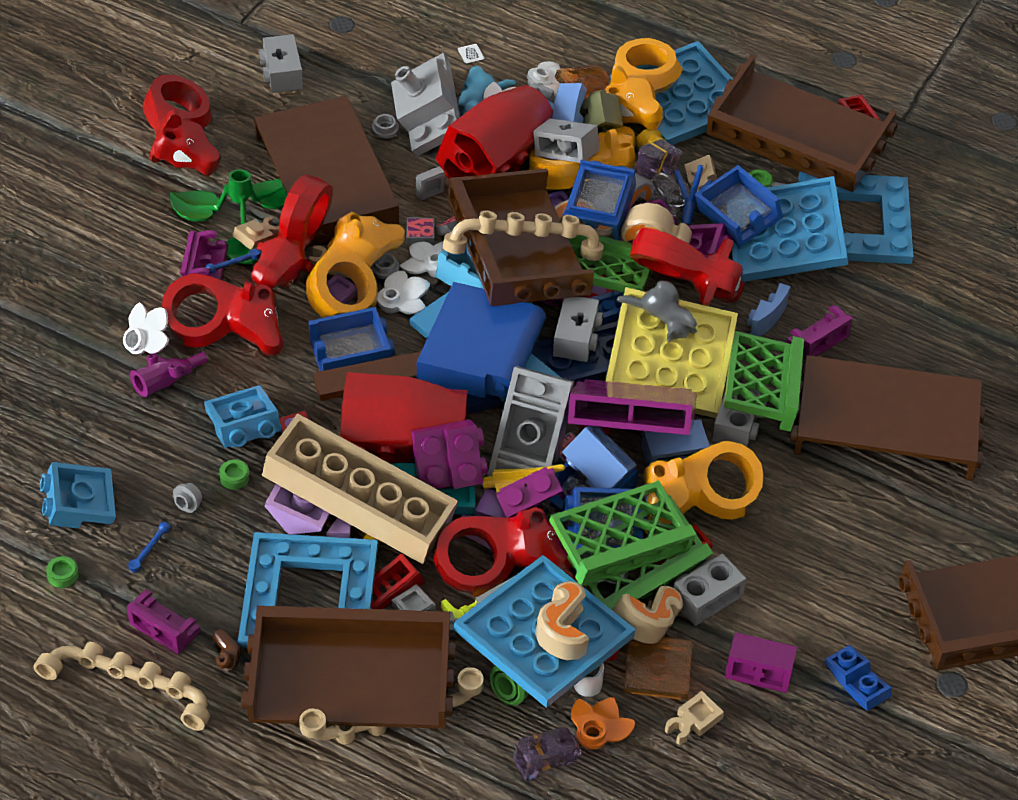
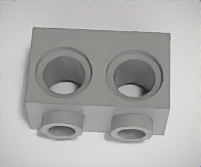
M756 389L750 390L755 397L762 395ZM740 394L732 397L733 399L746 401ZM724 395L715 421L712 442L731 441L748 447L750 439L756 440L760 423H756V420L763 417L724 408Z
M722 553L714 559L705 560L698 569L690 574L685 573L678 577L673 588L683 598L681 612L696 626L743 597L746 577Z

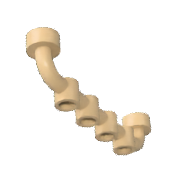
M481 211L479 219H465L459 222L452 232L445 234L443 249L452 254H462L466 249L467 238L463 235L466 231L478 230L483 234L503 231L513 236H518L522 232L533 233L539 237H547L549 234H560L565 238H575L576 235L586 236L587 239L583 240L581 244L580 255L592 261L600 260L604 245L599 242L596 230L589 225L579 224L580 220L576 216L565 215L563 216L562 223H552V217L542 213L537 214L533 222L524 221V215L518 212L508 213L507 220H496L497 215L494 212Z
M88 642L84 649L69 645L61 646L51 653H42L34 664V670L39 676L47 680H54L63 668L61 660L70 658L77 660L81 666L87 669L98 667L106 670L116 679L127 677L136 680L143 688L152 689L156 687L165 690L172 698H189L194 703L186 706L181 715V721L192 730H203L210 718V714L206 709L208 705L206 696L201 690L190 685L191 679L187 674L178 671L170 679L161 675L162 669L154 662H146L141 669L132 666V658L124 652H117L113 659L103 656V648L95 642Z
M465 668L460 671L457 681L459 692L447 695L453 696V707L462 705L473 696L481 693L484 683L481 671L476 668ZM313 708L305 710L299 718L300 731L304 736L322 741L336 738L341 744L353 742L355 733L368 730L371 735L380 736L387 729V727L333 725L326 727L325 714L321 710Z

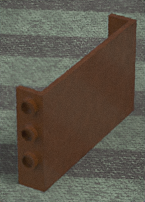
M751 54L745 63L739 65L735 78L727 82L723 95L715 99L712 110L708 114L706 134L818 179L834 176L836 186L854 192L865 173H871L875 165L876 156L883 154L887 145V139L894 137L898 128V123L895 122L897 111L892 109L884 122L755 72L756 56Z
M347 96L254 117L255 137L257 140H263L286 195H288L294 183L305 174L319 177L333 186L332 203L328 215L318 233L306 248L330 242L334 237L335 226L339 218L350 212H355L360 216H373L386 224L399 225V204Z
M547 168L450 178L448 201L457 224L465 219H479L481 211L494 212L497 215L496 220H507L508 213L518 212L524 215V221L533 222L535 216L542 213L551 216L552 223H561L546 190ZM468 230L463 234L467 238V249L490 306L591 295L594 277L593 269L582 270L569 239L560 234H549L547 237H539L533 233L522 232L518 236H513L503 231L483 234L478 230Z
M807 355L803 379L800 383V402L795 417L798 423L797 425L793 424L790 435V442H795L794 454L800 455L802 442L810 441L967 464L966 479L972 480L975 469H981L983 451H978V446H982L984 438V428H979V423H983L985 416V406L980 405L982 380Z
M1018 555L916 573L911 560L905 561L902 574L898 578L899 586L902 593H906L908 597L910 615L912 618H916L918 622L920 640L923 644L927 645L937 671L1018 656Z
M257 605L254 634L248 635L247 644L248 654H252L251 662L245 663L244 679L249 681L248 690H242L241 708L247 710L248 722L300 724L299 718L305 710L313 708L321 710L325 714L326 725L445 729L446 716H452L453 696H447V688H454V668H448L449 660H455V641H450V612Z

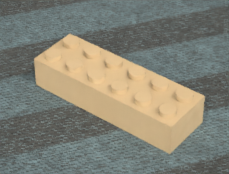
M298 413L267 453L262 476L421 564H424L432 552L444 528L451 523L458 503L456 499Z

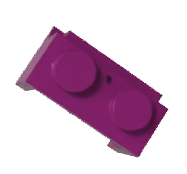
M547 467L499 489L500 493L496 494L507 518L514 517L520 510H527L531 507L540 508L543 501L558 495L561 500L566 497L554 469H548Z

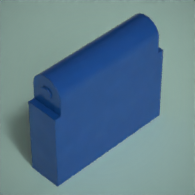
M453 282L418 357L417 379L448 389L468 390V394L485 398L486 394L506 398L514 367H526L546 319L544 311L537 305L526 302L490 306L483 288Z

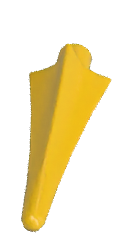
M563 464L546 466L548 469L553 468L555 473L565 470ZM544 467L494 469V472H492L493 476L483 477L484 490L496 488V493L500 492L499 489Z

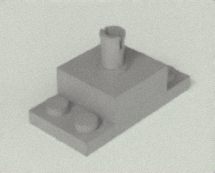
M445 53L428 60L412 70L408 66L399 68L395 73L396 80L391 82L397 120L409 132L411 151L417 157L441 145L448 126L460 118L450 60Z
M520 366L514 367L487 477L493 476L492 472H494V469L536 468L558 464L568 424V405L574 381Z

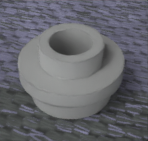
M389 114L377 116L372 124V132L379 138H392L399 131L398 122Z
M385 253L373 263L371 268L376 277L386 279L394 272L399 271V262L394 255Z
M180 484L173 490L174 502L179 509L192 513L199 508L202 502V494L194 484Z

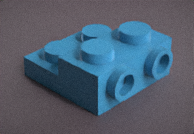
M261 385L204 401L206 412L214 423L216 435L224 448L241 447L247 441L257 438H270L276 432L282 431L278 410Z
M51 462L47 474H42L40 491L47 494V498H44L42 504V515L48 517L50 526L80 528L82 521L113 524L116 512L111 469Z

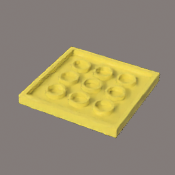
M625 287L623 295L642 298L646 292ZM679 300L678 305L688 309L697 323L695 327L697 332L694 334L689 333L687 338L673 339L667 342L668 330L664 322L650 315L642 308L622 303L605 381L692 389V392L697 393L695 414L717 418L722 403L738 313Z

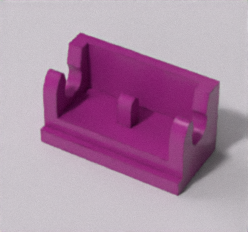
M189 231L180 271L182 277L199 273L222 280L224 268L216 270L214 274H209L210 269L205 268L209 263L215 265L226 261L229 246L226 240H217L216 242L208 240L209 238H216L217 231Z
M832 305L828 309L835 316L827 313L824 318L803 331L797 328L791 330L790 332L793 336L804 339L803 359L806 361L807 355L817 357L848 338L853 317L844 313L839 307ZM788 337L786 343L791 344L793 337Z
M148 589L144 590L133 602L127 605L129 624L179 655L201 632L200 626L195 624L197 620L193 617L187 620L158 603L151 596V591Z
M735 632L725 678L787 693L797 647Z

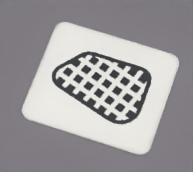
M477 44L458 48L466 64L484 59Z

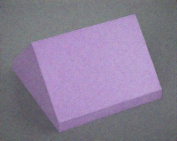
M275 484L265 502V508L282 528L292 535L321 531L330 515L327 511L278 484Z

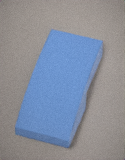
M560 83L555 98L552 119L583 123L584 117L579 111L587 88L582 83Z
M780 283L776 293H770L768 301L760 300L757 310H751L747 321V326H751V335L761 337L777 323L787 307L791 286Z

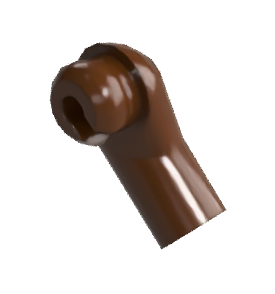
M221 628L212 636V640L222 649L219 658L216 657V664L221 670L230 671L238 665L241 647L224 628Z

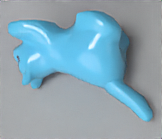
M480 66L470 68L457 102L460 115H464L484 100L485 89L492 82H495L492 75L486 73ZM505 79L497 84L503 90L514 86L516 81Z

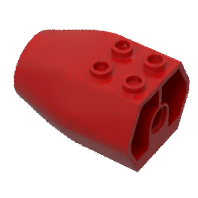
M521 85L491 95L448 126L435 159L449 181L450 178L522 171L521 169L530 157V151L535 148L533 131L549 118L552 119L553 110L551 105L541 92L528 85Z
M347 372L342 402L340 437L390 464L414 463L411 430L466 420L468 390L448 389L431 382L407 376Z

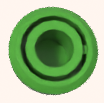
M497 666L492 668L490 683L495 695L502 702L511 706L522 703L529 693Z

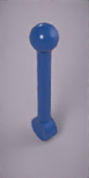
M252 249L249 251V254L215 265L209 263L205 268L210 269L209 274H214L218 269L248 259L258 260L261 256L260 250Z
M168 522L160 523L159 531L136 559L129 561L128 567L131 572L136 573L140 571L141 562L162 535L170 531L171 526Z

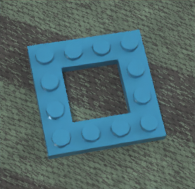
M799 171L798 182L818 179ZM864 175L854 192L836 186L838 200L878 202L881 208L882 235L844 233L848 261L912 264L913 244L908 177Z
M254 532L238 636L240 647L247 648L248 635L254 634L257 605L277 606L282 567L343 571L338 608L371 609L378 540Z

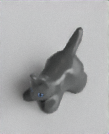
M658 281L656 286L647 291L642 298L630 295L617 297L618 302L642 308L650 315L664 322L668 330L667 342L673 339L687 338L689 333L694 334L697 332L695 328L697 323L688 309L678 305V292L671 282Z

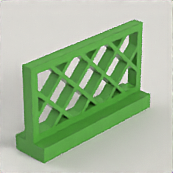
M576 235L575 238H568L582 270L593 269L594 286L623 293L625 287L640 291L644 290L652 271L631 259L632 243L599 236V242L604 245L602 258L592 261L580 255L581 244L583 240L587 239L586 236ZM589 265H595L596 267H595V268H589L588 266H589ZM621 271L624 274L617 275L615 272ZM633 281L636 285L626 282Z
M735 331L729 360L724 408L780 421L779 429L791 432L799 406L804 339L793 336L791 344ZM740 343L748 344L752 348L746 350ZM769 350L782 352V354L774 356ZM760 354L766 360L758 361L754 355ZM745 359L750 365L744 367L738 361ZM773 366L779 372L773 374L767 367ZM758 371L763 378L757 379L752 373ZM743 377L748 383L742 385L736 378ZM771 383L777 390L770 391L765 385ZM756 389L762 395L755 397L750 390ZM740 394L746 401L733 399L732 397ZM769 401L777 409L766 407L763 403Z
M660 481L553 514L549 519L577 570L575 578L582 587L690 550L697 535L691 524L685 526ZM655 492L661 502L659 507L642 501L643 496ZM624 502L634 506L633 515L630 516L615 510L616 505ZM638 509L656 515L653 524L635 518ZM598 511L608 515L606 524L603 525L588 519L589 513ZM612 517L629 524L626 533L608 527ZM659 517L672 521L675 529L668 531L656 526ZM571 520L581 524L578 534L566 530L561 522ZM632 525L650 532L648 538L641 540L629 535ZM584 526L602 533L599 542L581 536ZM605 534L622 540L621 546L612 548L602 544ZM579 543L594 549V555L581 559L576 550L577 544Z
M669 495L668 497L670 498L671 502L676 508L685 526L690 525L684 517V515L682 514V512L680 511V509L678 508V506L676 505V503L674 502V500L672 499V497ZM658 501L657 503H655V504H653V505L656 506V507H659V505H660L661 502ZM643 510L635 518L653 524L656 515L652 514L651 520L645 519L652 513ZM623 522L613 529L623 532L628 528L629 524ZM660 522L656 524V526L668 531L675 529L673 523L672 525ZM605 534L602 544L606 545L607 540L617 538ZM696 535L692 543L693 546L690 547L689 551L678 554L671 559L670 557L666 558L665 562L661 565L651 563L642 566L640 576L635 581L622 578V573L604 579L616 582L614 593L605 599L597 589L598 582L586 585L585 587L591 594L613 610L623 594H629L635 599L643 601L656 593L659 586H668L681 575L699 567L712 556L713 552L708 544L703 545ZM601 536L594 539V541L599 542ZM587 546L577 549L580 556L585 553L591 555L595 553L594 549ZM567 556L568 561L570 562V564L572 565V567L574 568V570H575L576 573H577V570H576L575 566L573 565V563H572L570 557ZM646 568L651 569L650 572L645 574ZM620 584L626 585L619 590Z

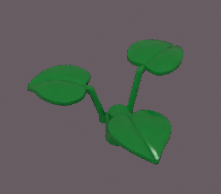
M236 169L229 173V184H224V191L220 199L209 191L196 190L181 193L170 191V201L173 209L178 215L189 221H206L211 219L213 211H220L229 193L233 202L240 203L241 225L247 223L245 202L249 197L254 203L260 202L261 206L267 209L283 208L287 198L280 179L264 181L253 185L251 174L243 169ZM231 238L227 241L229 246L226 257L228 259L249 254L250 249L236 238ZM248 259V260H245V261H242V262H239V263H241V264H251V263L256 264V263L259 261V259H258V260Z

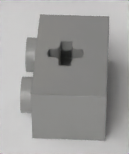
M294 34L263 38V49H259L260 64L266 65V67H263V77L265 83L269 82L271 93L303 89L302 67Z
M549 118L533 131L535 155L538 157L580 163L581 160L587 161L599 151L597 125Z
M579 296L564 298L554 336L553 356L584 362L588 361L590 351H595L597 346L598 334H594L595 329H601L603 312H598L599 300Z

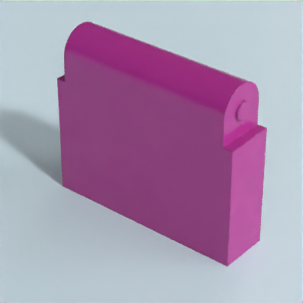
M585 379L584 382L578 381L570 393L568 423L690 435L695 421L697 393L692 392V389Z

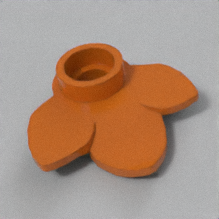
M614 697L604 699L593 706L582 699H577L571 709V719L577 726V740L587 749H599L607 742H620L626 739L634 730V720L619 718L618 706ZM593 733L596 734L597 737L588 736V734Z

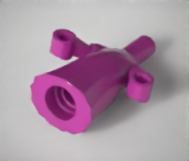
M204 352L187 359H165L158 356V354H150L147 356L148 366L131 370L130 380L140 396L148 397L161 389L171 386L182 376L189 375L193 368L207 363L208 359Z

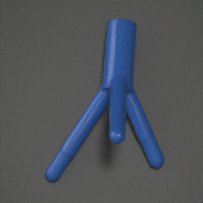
M699 165L697 168L690 196L678 169L674 171L685 200L681 223L686 225H692L696 205L695 194L701 179L703 165ZM708 180L701 189L712 183V180Z

